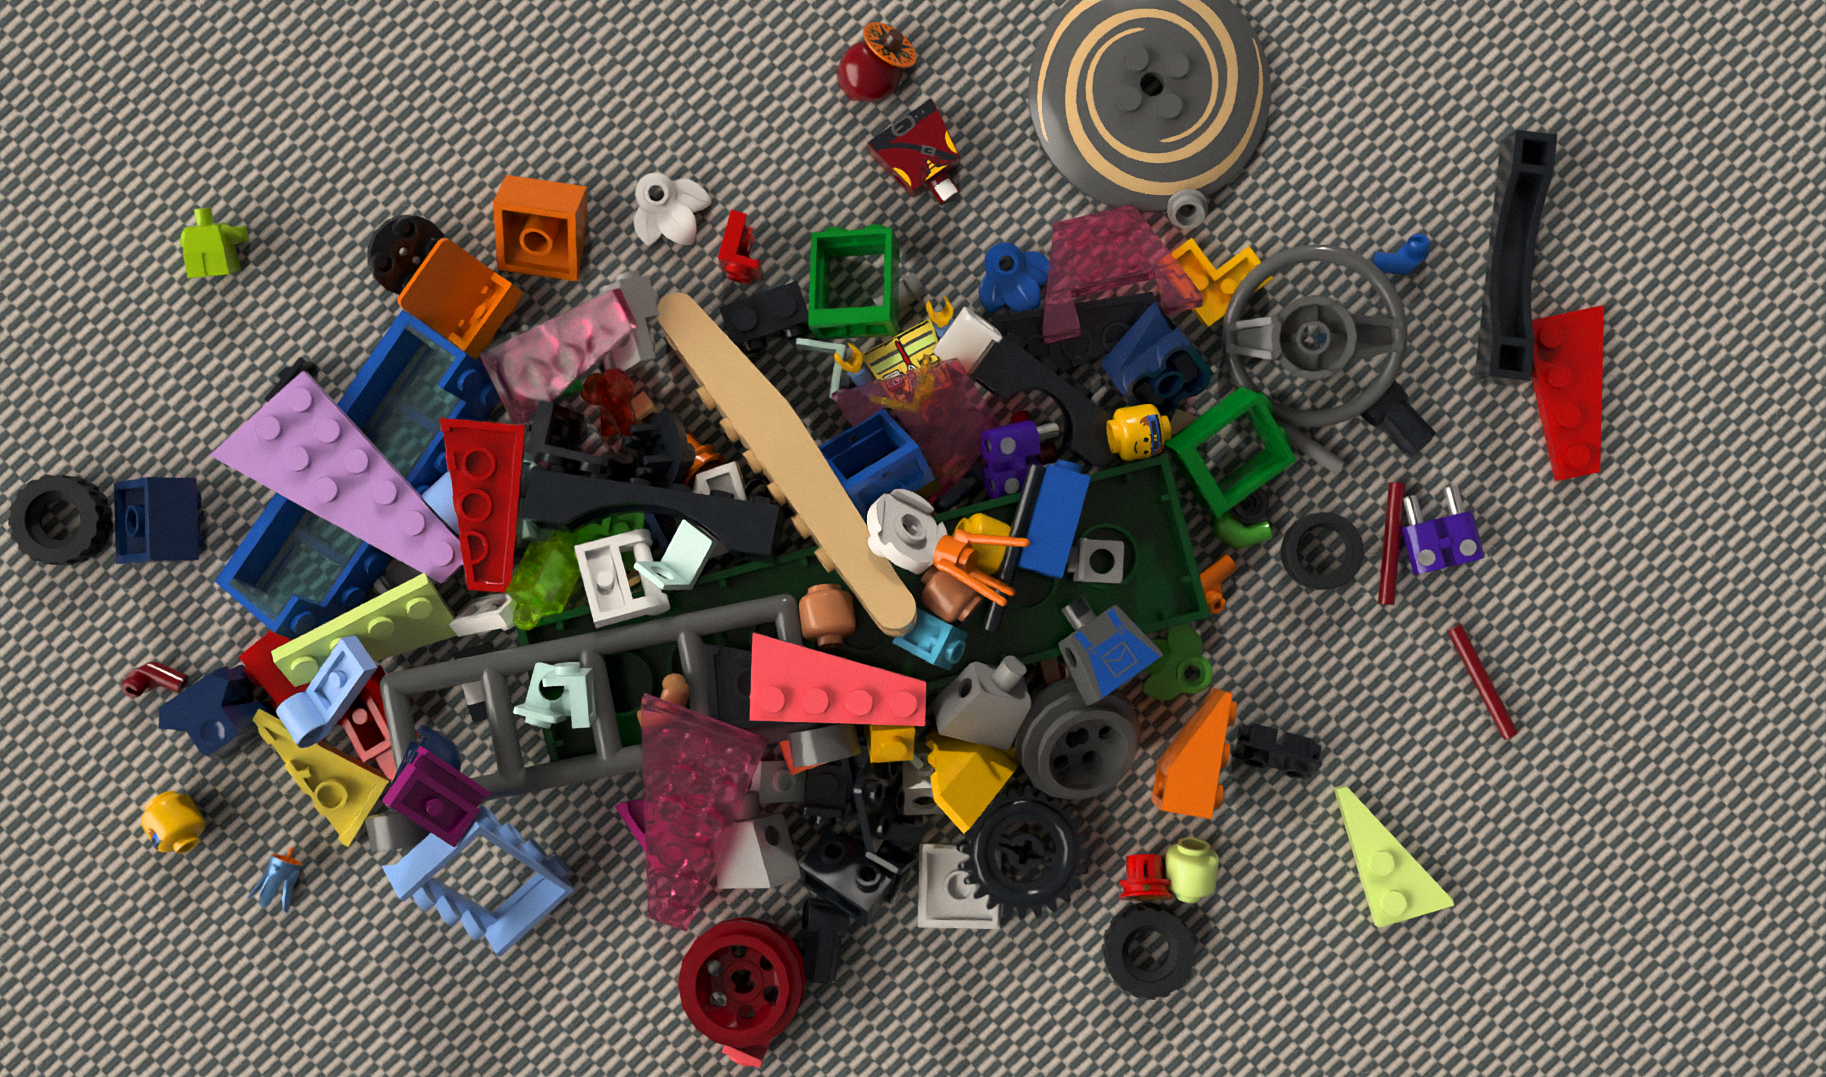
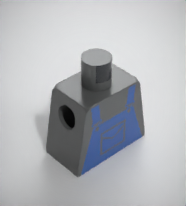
M1081 596L1061 609L1075 631L1061 640L1058 646L1087 706L1101 700L1163 656L1157 646L1116 605L1096 616L1084 597Z

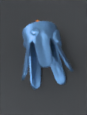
M292 847L289 848L287 856L271 854L267 871L247 898H251L264 882L259 895L261 897L260 906L265 908L269 906L285 879L282 903L283 911L288 913L293 887L303 866V863L291 858Z

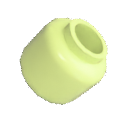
M1182 838L1178 840L1177 844L1167 849L1164 879L1171 880L1168 890L1174 893L1175 897L1180 901L1195 903L1200 898L1209 896L1216 889L1219 856L1210 848L1211 845L1204 840Z

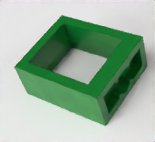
M872 224L858 230L829 227L824 232H811L808 326L818 340L898 335L900 243L892 227L887 228L883 225ZM884 254L883 306L829 309L830 257Z
M1241 386L1164 443V447L1200 507L1217 518L1297 460L1289 447L1293 444L1290 435L1281 425L1276 424L1271 415L1275 411L1274 407L1262 392L1256 393ZM1246 413L1266 449L1217 484L1196 448L1239 416Z

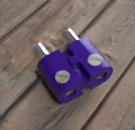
M1026 420L982 432V457L987 459L988 466L983 467L986 490L991 499L1021 492L1029 463L1043 467L1048 465H1042V463L1038 462L1036 454L1041 453L1040 440L1059 435V427L1056 423L1053 422L1036 427L1034 422Z
M1451 485V488L1450 486L1444 488L1450 515L1423 522L1417 496L1411 495L1410 499L1409 496L1403 499L1409 525L1401 527L1413 575L1485 558L1473 510L1464 511L1457 485Z

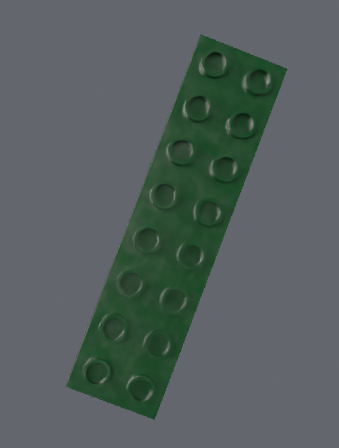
M1165 454L1088 474L1091 478L1072 546L1075 547V539L1080 537L1089 540L1122 541L1124 543L1122 582L1073 581L1074 572H1067V564L1063 578L1058 579L1017 568L1012 583L1015 594L1008 597L998 632L982 628L990 601L985 596L980 605L964 623L959 620L949 623L968 633L965 640V651L961 659L953 664L950 670L933 665L892 643L895 637L884 634L877 627L835 569L829 573L826 571L814 551L819 549L817 545L778 555L776 565L755 561L701 575L698 577L692 590L661 589L662 593L668 596L670 609L659 615H643L596 628L590 606L586 605L515 625L520 645L526 646L779 594L792 595L796 599L799 609L800 599L808 594V588L820 584H839L842 590L847 591L853 596L857 625L856 631L853 635L843 639L844 645L838 648L820 649L818 648V642L805 639L806 647L926 681V691L948 686L973 662L998 667L1002 660L1010 655L1020 659L1024 665L1062 656L1058 643L1075 630L1061 609L1081 596L1084 597L1096 616L1113 605L1118 606L1144 634L1208 618L1210 613L1168 455ZM1021 492L931 516L937 525L943 522L947 535L953 536L955 528L962 518L969 519L977 513L985 514L1011 527ZM1098 549L1090 556V566L1096 573H1108L1114 566V557L1108 550ZM889 560L901 581L912 594L916 607L939 618L920 599L921 592L925 587L920 582V579L928 569L922 574H914ZM997 573L992 574V575H990V576L996 578V577H997ZM644 591L632 593L633 599L645 596ZM774 621L705 635L702 638L704 644L752 651L753 632L774 639H778V634ZM677 641L604 656L622 748L695 733L689 700L683 714L678 719L647 731H643L637 716V711L658 704L664 689L662 682L666 676L677 673L684 677ZM534 670L527 671L530 682ZM542 680L540 692L548 700H557L562 696L564 686L543 687ZM567 716L566 720L562 722L552 723L550 728L542 727L550 762L597 753L592 725L587 728H572L571 716Z

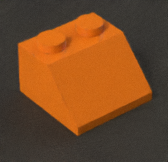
M506 175L493 200L497 270L578 281L588 223L587 186Z

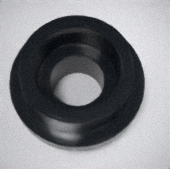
M1261 487L1248 495L1254 501V507L1251 511L1243 510L1241 501L1229 509L1234 519L1240 523L1252 524L1260 521L1266 515L1269 508V499L1267 493Z

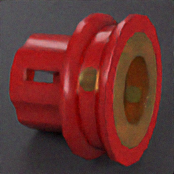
M1137 854L1126 856V880L1118 881V884L1123 887V893L1119 895V899L1129 901H1160L1173 898L1171 893L1168 892L1171 880L1164 879L1162 855ZM1144 865H1146V878H1144Z

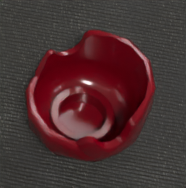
M865 40L853 44L842 55L836 69L838 86L854 102L877 103L884 100L896 91L902 76L901 67L894 66L881 59L871 50Z

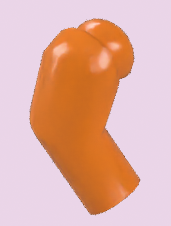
M1226 553L1200 574L1209 613L1213 615L1222 612L1226 606V600L1222 598V582L1238 569L1236 563Z

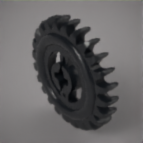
M1028 782L1024 783L1021 795H1018L1012 784L1007 785L1006 798L997 793L993 798L994 804L986 807L981 816L975 821L973 829L970 828L964 834L959 829V832L969 839V843L956 846L959 852L968 855V858L958 862L957 866L960 869L972 870L963 879L964 884L972 885L979 883L973 892V897L979 899L988 894L989 897L986 903L988 910L1002 903L1001 915L1003 917H1007L1012 909L1016 908L1017 916L1020 920L1025 918L1028 908L1032 909L1036 918L1042 916L1043 905H1047L1055 913L1057 911L1056 899L1058 897L1069 903L1071 897L1067 888L1071 887L1078 890L1082 888V885L1075 878L1076 874H1088L1089 872L1088 868L1080 864V860L1092 856L1089 850L1082 849L1080 846L1090 840V835L1087 833H1077V830L1085 823L1084 818L1070 819L1075 810V805L1071 803L1060 808L1062 798L1052 797L1050 800H1047L1048 794L1040 789L1034 796L1031 785ZM1020 821L1036 822L1043 826L1050 834L1054 845V853L1044 850L1041 841L1027 830L1013 831L1007 837L1000 836V834L1013 823ZM1025 840H1027V845L1038 855L1049 857V860L1040 858L1033 853L1030 855L1023 854L1021 860H1019V855L1008 845L1013 847L1016 845L1023 846ZM1002 842V843H1005V844H1008V845H1004V844H1003V846H1002V845H999V843ZM995 850L1003 852L1008 862L1020 871L1033 870L1040 864L1049 868L1036 879L1016 881L1004 875L999 869L994 855Z

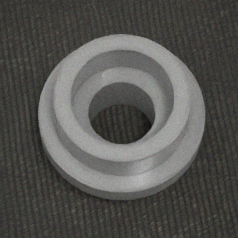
M1180 190L1169 199L1167 214L1170 221L1179 228L1193 229L1205 220L1208 214V202L1205 196L1197 190ZM1186 204L1194 205V207L1191 210H1183L1180 208L1181 206Z

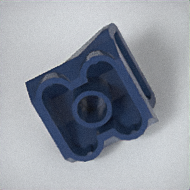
M1158 301L1146 309L1100 363L1110 376L1111 381L1132 406L1153 404L1158 409L1160 416L1167 415L1168 418L1174 414L1180 400L1184 397H1194L1202 393L1208 387L1211 376L1214 375V372L1179 327L1175 325Z
M242 664L232 669L225 666L207 674L159 707L157 711L159 715L158 729L186 731L198 750L203 755L214 760L227 758L260 735L258 726L252 721L258 709L278 719L280 718L271 706L270 701L249 702L255 684L244 673L245 667Z

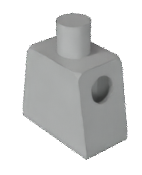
M1010 655L1006 656L998 667L980 662L970 663L931 703L939 734L1008 750L1031 707V698L1024 679V674L1026 673L1024 663Z
M757 791L733 794L732 798L736 817L719 821L714 827L718 889L773 888L801 879L785 817L781 813L761 814Z

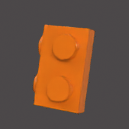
M441 238L398 296L397 302L404 310L477 359L481 352L491 345L495 333L503 321L514 313L518 306V300L524 292L448 238Z

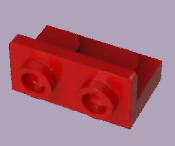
M732 209L718 255L721 269L723 272L728 273L727 279L740 284L751 285L752 280L761 282L763 276L761 261L750 258L756 235H753L754 228L750 227L747 213Z

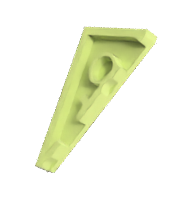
M1347 786L1334 787L1375 926L1378 928L1454 906L1451 897Z

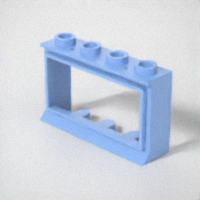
M482 805L478 808L480 809L479 813L455 848L430 833L396 865L382 866L400 900L405 902L413 896L416 904L425 912L435 905L442 919L449 926H454L460 920L466 932L473 940L477 941L485 935L495 954L501 957L575 889L566 876L570 870L559 856L552 854L549 857L534 839L530 838L528 841H525L513 825L508 822L501 825L494 814ZM479 835L537 872L493 912H490L433 877Z

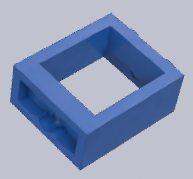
M883 408L818 447L864 522L867 521L870 506L884 493L890 494L895 489H905L914 492L935 479L920 447ZM852 435H856V439L850 442L849 438ZM892 449L895 450L894 452L890 453L889 455L885 456L884 458L880 459L879 461L875 462L874 464L870 465L869 467L865 468L864 470L860 471L859 473L855 474L849 479H846L847 476L851 475L852 473L856 472L857 470L861 469L862 467L866 466L867 464L871 463L872 461L876 460L877 458L881 457L882 455L886 454Z
M1058 460L1057 463H1054V466L1049 464L1046 466L1026 535L1030 545L1023 547L1017 568L1055 579L1063 578L1091 476L1081 474L1083 466L1064 460Z

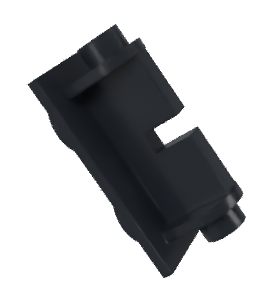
M1250 722L1248 725H1240L1237 739L1242 741L1231 754V757L1242 759L1243 763L1247 766L1254 768H1265L1268 766L1282 770L1285 776L1295 779L1310 778L1323 763L1318 761L1322 746L1316 744L1315 739L1285 732L1282 745L1276 744L1278 729Z

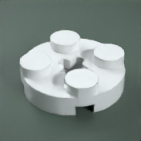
M895 489L890 494L884 493L870 506L867 514V526L871 534L868 538V545L872 552L879 557H886L897 566L907 569L914 574H922L933 564L935 548L939 540L944 535H947V531L943 522L937 525L934 518L930 515L934 508L921 496L905 489Z

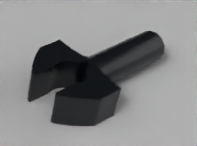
M982 462L979 463L959 482L935 500L933 503L934 511L939 514L951 510L985 481L983 467L986 466Z

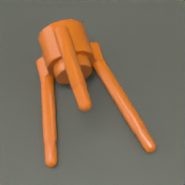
M962 529L957 530L955 537L944 535L939 540L934 551V566L941 571L951 574L989 600L994 601L1000 606H1005L1007 600L988 586L1009 596L1015 594V589L975 568L978 561V551L973 549L971 543L1028 547L1030 545L1029 539L972 534Z

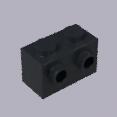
M798 281L719 307L730 340L741 351H744L746 355L764 350L768 347V342L782 337L784 341L799 338L807 334L806 329L810 328L808 326L809 312Z
M827 828L800 863L801 879H798V882L866 927L893 891L896 873L864 855L865 852L859 848L857 842L845 833L837 834L830 828Z

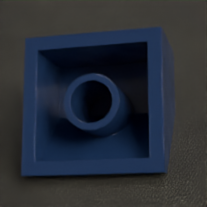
M145 477L114 483L116 564L199 560L203 536L198 528V511L201 507L202 497L200 490L197 488V478Z

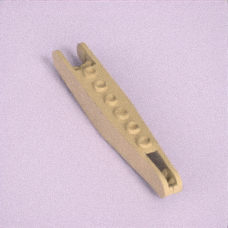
M678 292L663 297L657 306L659 311L657 319L665 331V337L669 346L700 388L696 392L709 411L716 408L722 416L723 420L719 424L733 443L739 440L747 450L742 455L756 475L761 471L770 482L766 488L780 507L787 504L795 516L790 518L801 537L805 540L810 536L819 547L814 553L828 573L834 569L837 571L884 634L892 637H901L908 634L915 627L918 620L916 602L912 594L901 581L886 557L877 556L870 549L868 538L871 534L866 523L789 402L689 295Z

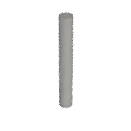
M1274 419L1277 425H1281L1288 432L1293 441L1292 446L1335 475L1341 470L1345 463L1344 460L1291 424Z

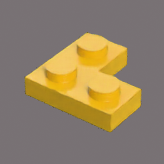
M1190 238L1161 260L1157 266L1205 329H1207L1225 315L1234 291L1246 275L1260 264L1261 261L1250 246H1248L1216 270L1195 241ZM1272 275L1260 284L1254 293L1273 279Z

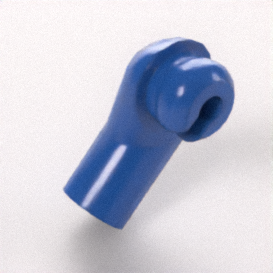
M1414 234L1409 237L1408 241L1396 253L1374 251L1371 262L1383 273L1411 274L1428 257L1430 241L1423 234Z

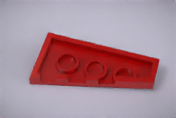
M1604 305L1532 320L1535 344L1531 378L1555 482L1600 472Z
M439 417L446 448L447 468L450 472L453 490L454 510L457 514L460 532L459 540L467 589L512 593L527 426Z

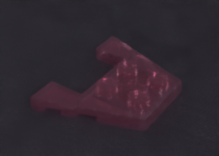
M1133 204L1054 223L1043 322V339L1045 344L1081 335V327L1073 302L1075 297L1151 279L1156 281L1166 315L1202 307L1203 297Z
M957 358L906 371V374L881 380L880 378L866 382V385L847 390L844 388L831 394L853 428L886 406L891 405L915 443L920 447L923 455L933 468L931 472L937 476L942 486L938 491L925 499L932 507L934 501L959 482L981 455L982 432L1001 427Z

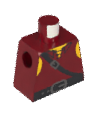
M932 98L867 142L868 153L911 197L915 198L929 188L942 206L950 202L961 192L949 175L960 166V156Z

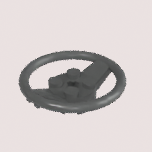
M1319 244L1302 245L1286 249L1265 259L1252 269L1234 291L1226 309L1222 327L1224 359L1234 384L1237 388L1242 386L1256 393L1262 391L1248 375L1241 355L1279 361L1284 369L1298 378L1318 380L1331 377L1337 371L1344 368L1349 360L1388 353L1384 366L1374 382L1359 396L1343 405L1325 410H1300L1285 406L1266 395L1274 407L1275 411L1271 414L1274 419L1303 427H1321L1338 424L1350 420L1371 408L1383 397L1395 381L1404 361L1408 338L1405 310L1401 298L1389 278L1371 261L1353 251L1337 246ZM1310 261L1335 263L1361 275L1377 291L1389 317L1348 313L1344 305L1332 298L1311 295L1298 298L1286 305L1279 315L1240 321L1248 300L1268 277L1285 267ZM1317 325L1320 333H1326V341L1319 342L1320 348L1309 349V342L1302 341L1301 339L1302 332H1308V326Z

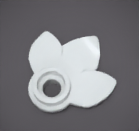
M649 173L643 176L636 185L635 197L639 207L633 219L634 228L639 238L647 246L654 243L661 234L675 243L691 245L695 241L697 229L693 213L711 205V199L700 185L690 179L672 181L664 174ZM658 185L663 189L664 196L660 201L656 202L649 198L648 191L651 186Z

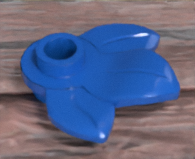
M1006 242L995 244L987 251L984 258L986 275L979 285V299L988 314L996 312L1004 304L1014 312L1038 309L1041 302L1039 286L1051 283L1057 279L1055 268L1039 252H1022L1016 245ZM1005 255L1009 256L1012 261L1011 267L1007 271H1003L999 267V260Z

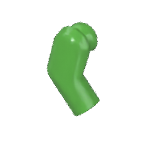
M1226 511L1218 518L1216 516L1212 517L1211 523L1214 527L1213 532L1215 536L1233 548L1241 549L1272 539V532L1267 520L1245 526L1236 519H1233V515L1229 511Z

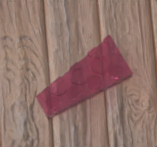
M619 287L510 339L479 356L514 425H526L529 423L532 412L537 409L538 400L553 402L636 329L638 324Z

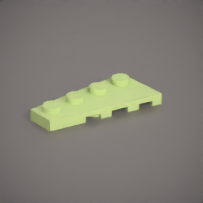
M424 572L271 651L276 666L293 686L297 687L312 682L343 637L356 635L371 656V659L375 662L457 636L449 625L456 616Z

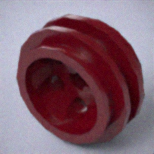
M743 916L722 920L702 933L694 941L682 960L678 988L682 1008L695 1029L715 1043L735 1048H744L764 1044L785 1030L802 1005L807 977L803 956L786 932L770 921ZM733 945L746 946L747 953L741 956L735 955ZM763 955L771 962L772 969H769L768 964L762 958ZM716 960L721 963L723 970L720 975L710 973L708 969L710 961ZM739 969H746L751 972L749 979L755 982L753 986L742 983L743 976L738 973ZM775 986L778 989L777 1000H769L765 996L766 987ZM722 992L726 997V1004L721 1006L715 1000L713 993ZM745 1004L752 1006L755 1011L754 1017H743L740 1013L741 1006Z

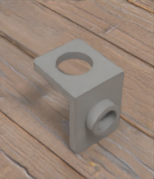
M1081 537L1075 539V547L1071 546L1067 560V572H1074L1073 581L1121 583L1123 579L1124 543L1122 541L1089 540ZM1106 549L1113 555L1114 566L1108 573L1099 574L1091 568L1090 556L1094 551Z

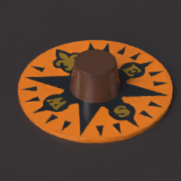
M870 22L864 27L863 35L866 43L881 59L901 68H909L915 64L917 59L915 49L899 31L880 22Z

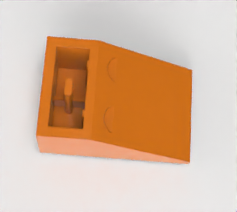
M1212 688L1157 761L1151 802L1161 811L1212 819L1214 809H1220L1223 799V785L1218 784L1220 768L1227 767L1230 756V744L1225 743L1227 726L1233 727L1237 713V702L1232 701L1233 693Z

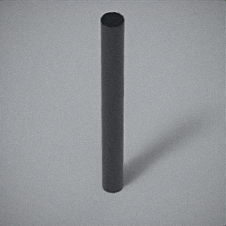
M1029 463L1009 532L1010 537L1026 538L1046 467ZM1006 546L996 579L1012 587L1023 547ZM993 588L994 591L1008 601L1009 595ZM990 600L982 628L998 632L1006 605L1000 606Z

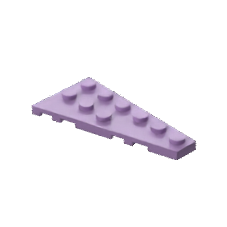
M302 371L210 454L213 458L421 573L425 572L427 576L440 583H446L464 566L458 535L427 504L413 486L308 372Z

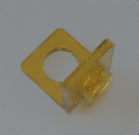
M923 354L913 403L871 395L870 402L873 405L920 415L923 399L931 400L936 376L929 374L932 362L931 356Z

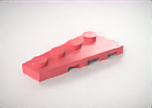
M753 632L750 721L925 726L926 681Z

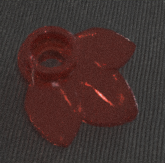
M620 368L607 369L603 374L591 373L583 384L584 392L580 396L589 404L599 405L601 436L608 437L619 433L623 437L632 436L629 427L636 425V415L631 403L634 391L631 379Z

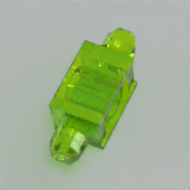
M554 531L549 541L530 542L505 591L517 602L513 612V624L519 629L531 630L537 626L543 615L562 613L581 574L574 552V546L578 542L577 532Z

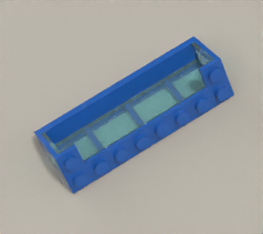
M402 309L337 405L413 488L422 495L448 471L445 456L446 448L439 417L485 422L496 405L503 399L504 393L510 384L509 380L480 360L475 359L448 338ZM276 492L215 582L275 634L296 639L360 606L379 575L387 568L392 556Z

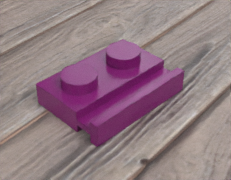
M420 746L416 751L419 753L412 764L408 763L382 802L455 848L479 813L480 809H478V806L485 797L489 798L492 793L429 750Z

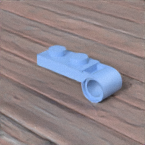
M356 635L341 638L304 692L289 697L277 708L276 714L299 748L310 747L323 740L331 732L378 668Z

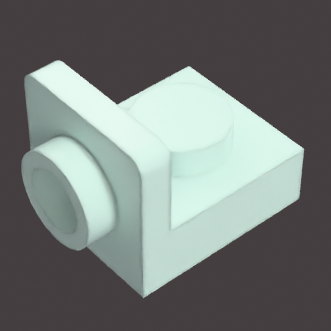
M564 662L553 665L554 670L549 671L542 677L543 687L569 685V690H564L563 693L565 716H571L572 728L590 727L597 719L593 668H580L579 662Z

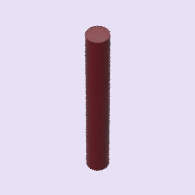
M1389 482L1378 604L1395 605L1405 483Z
M1459 623L1448 628L1446 631L1502 738L1505 740L1517 735L1518 730L1462 624Z

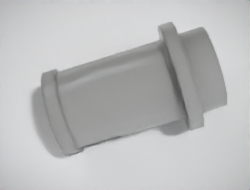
M914 272L908 276L905 274L901 275L903 280L899 282V311L915 300L921 302V296L927 293ZM884 293L873 299L877 306H883Z

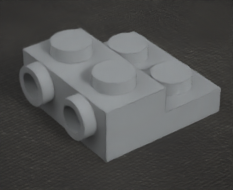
M629 271L615 276L616 282L599 288L600 293L587 302L608 381L622 379L656 358L654 354V336L648 330L647 323L659 316L657 308L659 298L656 290L651 286L649 275L640 276L639 271Z

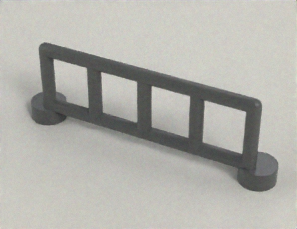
M779 594L386 674L380 681V691L396 772L410 742L418 744L409 695L481 681L498 767V773L470 778L492 793L489 798L485 797L482 802L789 740L794 767L811 766L849 758L860 754L861 749L856 724L798 723L711 731L702 636L775 621L779 640L806 647L805 639L801 632L798 604L796 599L790 594ZM677 641L684 678L690 689L688 700L695 733L622 748L604 656ZM579 661L580 668H593L597 719L592 724V731L597 753L524 767L506 675L534 670L535 664L539 662L555 665ZM395 810L365 818L372 853L418 845L431 833Z

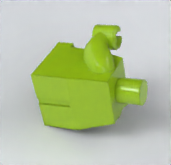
M211 207L194 209L197 225L185 227L180 237V246L183 247L187 278L229 275L240 271V259L237 257L235 245L249 241L247 226L231 227L226 222L214 223Z

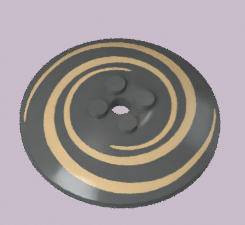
M1069 0L1056 13L1039 40L1033 56L1028 83V104L1034 132L1042 150L1058 173L1073 187L1097 202L1113 208L1140 213L1166 212L1169 199L1180 190L1194 189L1201 192L1205 198H1208L1227 185L1242 170L1258 146L1266 127L1271 100V80L1264 49L1249 21L1230 0ZM1146 77H1155L1161 82L1163 91L1157 96H1148L1142 91L1140 82ZM1186 204L1181 206L1180 208L1188 207L1192 204Z

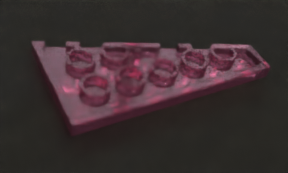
M645 693L641 701L648 918L687 932L763 755L768 738Z

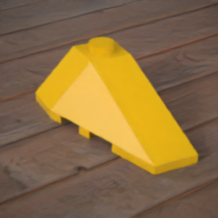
M936 724L925 737L926 745L931 750L933 749L927 756L928 762L936 770L930 776L933 798L936 804L964 834L971 828L1015 772L1020 761L1014 753V741L1008 750H1003L940 735Z

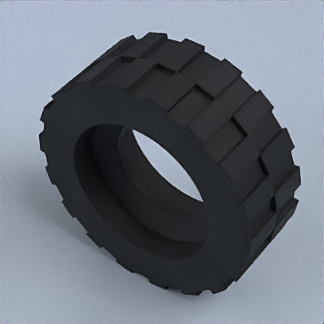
M56 474V476L44 475L40 476L38 480H31L26 483L27 486L24 489L18 491L14 503H11L9 509L11 510V516L8 518V526H11L12 533H10L13 541L17 542L19 545L17 548L22 553L28 554L30 559L43 562V564L74 565V563L88 561L89 557L96 556L101 551L100 548L103 544L107 543L109 531L112 530L113 522H111V515L113 514L111 507L107 504L108 499L105 494L100 493L98 487L93 483L85 482L86 479ZM57 500L71 502L80 514L79 529L72 537L66 540L51 538L46 534L42 526V514L45 508Z
M1138 903L1129 909L1126 907L1121 910L1117 917L1114 916L1110 921L1111 925L1108 930H1105L1103 935L1105 941L1102 944V953L1105 965L1118 986L1125 992L1126 990L1131 992L1132 996L1140 998V996L1146 997L1148 1000H1156V997L1161 996L1163 998L1168 997L1176 989L1177 991L1180 990L1185 980H1189L1192 975L1191 969L1196 963V956L1194 955L1196 946L1195 941L1191 937L1192 933L1181 918L1167 907L1162 908L1155 903H1150V905ZM1151 930L1160 933L1166 939L1169 946V955L1166 962L1160 968L1153 971H1144L1137 968L1129 958V944L1133 937L1142 931Z

